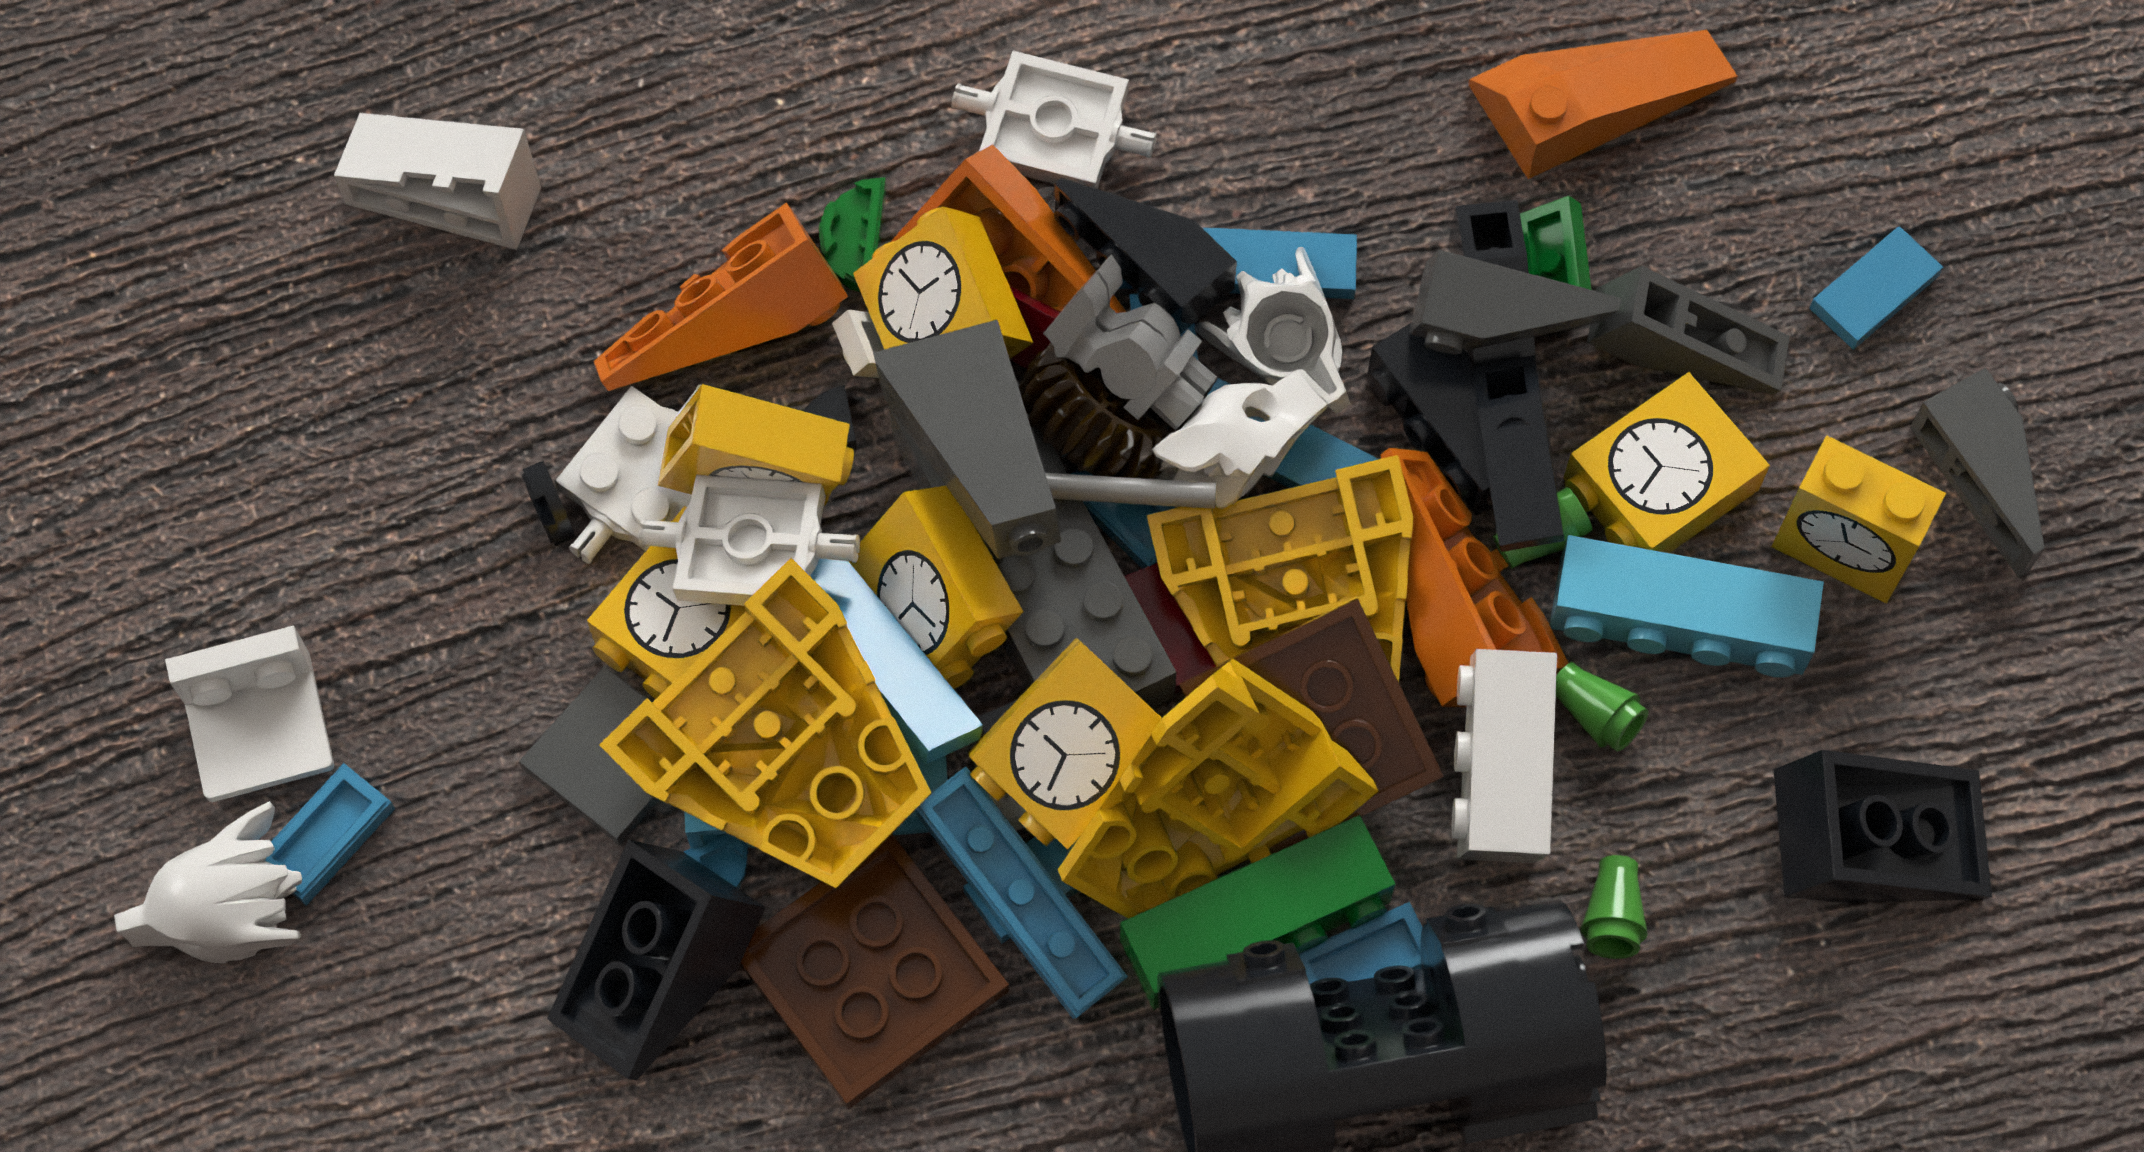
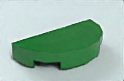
M886 177L860 180L855 183V188L841 194L835 202L830 201L825 207L818 227L821 254L839 281L853 291L860 292L853 272L870 261L875 250L880 247L887 188Z

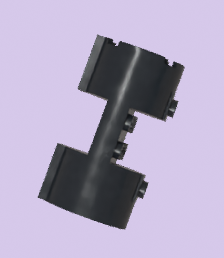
M1553 900L1495 911L1493 906L1485 908L1478 904L1454 906L1448 909L1445 915L1426 918L1427 924L1423 926L1421 932V969L1413 970L1407 966H1389L1375 972L1372 978L1350 982L1342 978H1323L1309 985L1306 968L1294 944H1282L1272 940L1252 943L1246 946L1243 952L1226 955L1227 960L1159 972L1157 976V990L1162 1034L1176 1111L1186 1152H1332L1335 1145L1334 1121L1448 1099L1450 1115L1465 1144L1598 1119L1596 1102L1601 1101L1598 1087L1606 1086L1607 1077L1604 1031L1595 982L1588 981L1587 972L1579 955L1573 956L1572 950L1582 949L1584 942L1568 906L1562 900Z

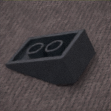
M1820 750L1773 769L1784 897L1836 903L1985 900L1992 897L1979 770L1829 750Z
M628 839L547 1019L625 1078L637 1081L737 970L766 907L682 851Z

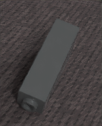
M998 320L873 352L884 399L996 557L1001 559L1012 555L1029 556L1042 551L1049 545L1061 543L1056 507Z

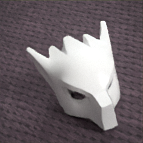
M1298 247L1295 252L1300 274L1297 277L1281 268L1272 275L1274 283L1258 280L1244 271L1240 272L1236 278L1240 290L1241 311L1230 306L1223 312L1230 326L1227 332L1206 321L1197 323L1195 331L1217 349L1245 366L1272 386L1298 369L1309 386L1328 404L1331 410L1336 414L1350 405V401L1339 375L1342 360L1341 340L1321 285L1305 249Z
M1298 369L1273 386L1262 383L1224 385L1202 400L1181 429L1169 434L1152 449L1156 457L1164 460L1159 470L1163 472L1159 477L1155 476L1154 479L1216 483L1215 506L1216 508L1224 509L1236 503L1245 494H1248L1262 475L1273 476L1295 441L1327 409L1328 404L1309 386ZM1258 416L1263 418L1265 422H1259L1249 417Z
M269 801L249 811L226 826L211 841L192 848L168 861L155 875L148 889L144 904L114 915L117 932L127 939L132 947L173 946L194 958L211 963L224 964L228 961L242 960L255 956L257 951L261 949L289 946L301 938L299 931L276 927L278 923L286 920V901L284 897L296 892V886L302 883L301 872L287 870L286 865H274L265 861L275 848L270 840H259L271 827L275 806Z

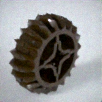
M1052 343L1043 352L1040 351L1028 365V370L1025 372L1018 388L1026 413L1030 415L1028 418L1029 423L1032 427L1041 431L1043 442L1052 444L1060 452V458H1067L1076 464L1078 471L1086 470L1093 476L1153 479L1155 476L1159 477L1163 471L1159 470L1164 460L1156 457L1152 449L1169 434L1177 431V429L1172 428L1151 408L1137 420L1123 408L1129 399L1118 397L1106 387L1100 368L1097 367L1088 373L1084 372L1081 366L1074 361L1056 357Z

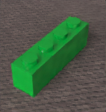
M1358 815L1120 922V943L1154 1011L1159 1008L1157 976L1159 972L1227 960L1226 955L1243 952L1246 946L1266 940L1278 941L1282 944L1293 943L1298 954L1326 941L1328 938L1327 931L1347 922L1350 923L1352 928H1356L1384 915L1387 912L1385 905L1391 902L1395 882L1361 816Z

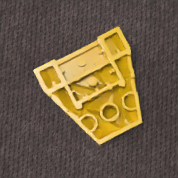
M1398 455L1336 469V477L1238 500L1224 509L1216 508V506L1215 509L1178 507L1147 515L1161 578L1194 628L1193 630L1204 648L1207 649L1216 665L1358 598L1399 682L1413 514Z
M790 558L744 603L746 612L653 702L646 698L599 746L647 794L837 889L932 793L895 718L892 717L875 683L876 680L867 662L864 661L847 627V621L839 605Z
M1231 659L1160 720L1058 868V872L1062 882L1129 919L1218 879L1217 875L1247 859L1254 863L1271 855L1270 847L1304 829L1308 837H1311L1340 824L1379 790L1373 779L1346 749L1331 740L1322 721L1312 710L1244 665Z

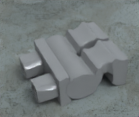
M1111 254L1069 301L1043 334L1054 346L1056 357L1074 361L1086 373L1097 367L1100 368L1106 387L1118 397L1129 399L1123 408L1137 420L1151 408L1176 430L1204 398L1203 395L1214 383L1217 376L1193 356L1202 341L1189 329L1181 336L1174 318L1158 304L1152 303L1123 313H1116L1110 307L1111 297L1123 283L1121 268Z

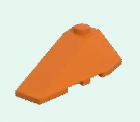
M1706 29L1524 54L1469 79L1468 85L1527 179H1530L1733 84L1738 76Z
M993 144L966 158L891 240V242L898 240L917 226V221L923 214L942 206L979 216L1009 286L1059 312L1064 309L1096 272L1075 241L1056 221L1053 211L1036 188ZM1113 295L1110 299V307L1116 313L1126 312Z
M787 202L741 233L721 251L728 260L711 275L700 277V275L693 274L679 286L682 292L677 296L675 306L670 311L665 313L663 310H656L647 314L594 360L599 378L608 391L796 333L808 324L816 326L825 322L837 312L840 302L849 296Z
M1397 448L1385 450L1380 454L1381 459L1395 455L1399 456L1413 514L1406 603L1415 652L1425 671V682L1431 693L1439 700L1442 707H1467L1457 705L1459 665L1470 666V656L1476 649L1557 653V675L1569 662L1544 613L1532 597L1523 603L1517 597L1500 573L1509 566L1497 548L1490 552L1471 533L1467 527L1472 521L1471 512L1428 452Z

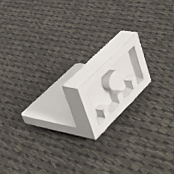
M294 625L165 659L170 684L186 707L203 793L209 802H216L331 771L334 768L310 653Z

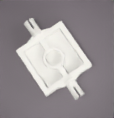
M1012 51L1005 75L994 87L992 93L958 83L952 98V109H960L986 116L987 129L979 151L993 144L1023 176L1052 184L1056 183L1060 178H1064L1098 189L1105 164L1114 155L1116 149L1151 158L1157 136L1155 132L1151 133L1122 125V110L1129 88L1128 79Z
M701 385L696 387V390L678 412L660 406L631 386L555 480L556 489L580 505L591 520L574 543L569 546V549L578 558L582 557V561L590 564L611 536L633 542L646 551L650 546L641 547L638 538L641 520L671 522L684 506L688 507L692 497L691 494L657 485L668 427Z
M696 475L690 504L682 514L679 522L642 519L638 534L641 547L676 548L678 564L672 589L677 601L744 606V603L790 558L811 577L812 572L818 565L819 559L843 560L856 563L858 560L857 553L860 551V538L858 534L822 533L820 524L826 495L822 484Z

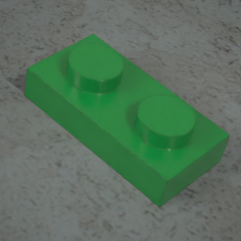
M1568 195L1520 213L1527 252L1528 273L1591 290L1581 203Z

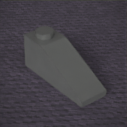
M1438 250L1425 264L1409 334L1425 338L1424 345L1429 349L1447 354H1461L1462 348L1471 350L1603 322L1619 310L1622 298Z
M1642 265L1597 288V292L1622 299L1620 308L1616 313L1603 322L1590 324L1588 344L1644 368L1678 375H1685L1690 372L1697 379L1769 394L1781 391L1789 335Z
M1985 367L1924 401L1910 429L2017 577L2020 578L2031 570L2045 548L2023 419L2018 412V404L2012 392L2004 384L1997 383Z

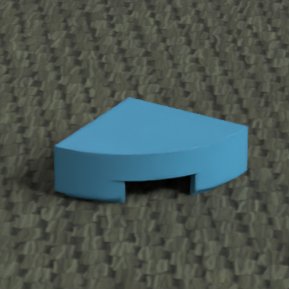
M728 833L720 834L703 842V846L684 851V853L735 887L745 877L744 873H746L745 867L748 855L747 843ZM733 843L734 848H727V845Z

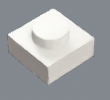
M847 310L832 323L842 346L844 359L850 366L853 376L879 378L873 352L884 350L871 316L869 312Z

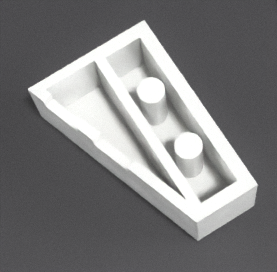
M359 114L334 174L343 200L347 205L515 250L519 246L541 190L524 129L396 117L392 115Z
M1476 649L1470 656V666L1459 665L1457 705L1467 706L1465 732H1456L1454 749L1455 772H1462L1461 798H1454L1452 808V838H1458L1457 859L1536 863L1550 855L1557 653Z

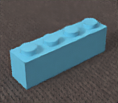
M1568 535L1559 563L1550 627L1551 629L1564 631L1567 637L1581 642H1596L1604 638L1626 642L1628 647L1641 653L1658 654L1669 650L1691 654L1692 659L1706 665L1720 666L1729 662L1755 666L1759 673L1771 677H1789L1793 674L1803 675L1815 652L1824 581Z

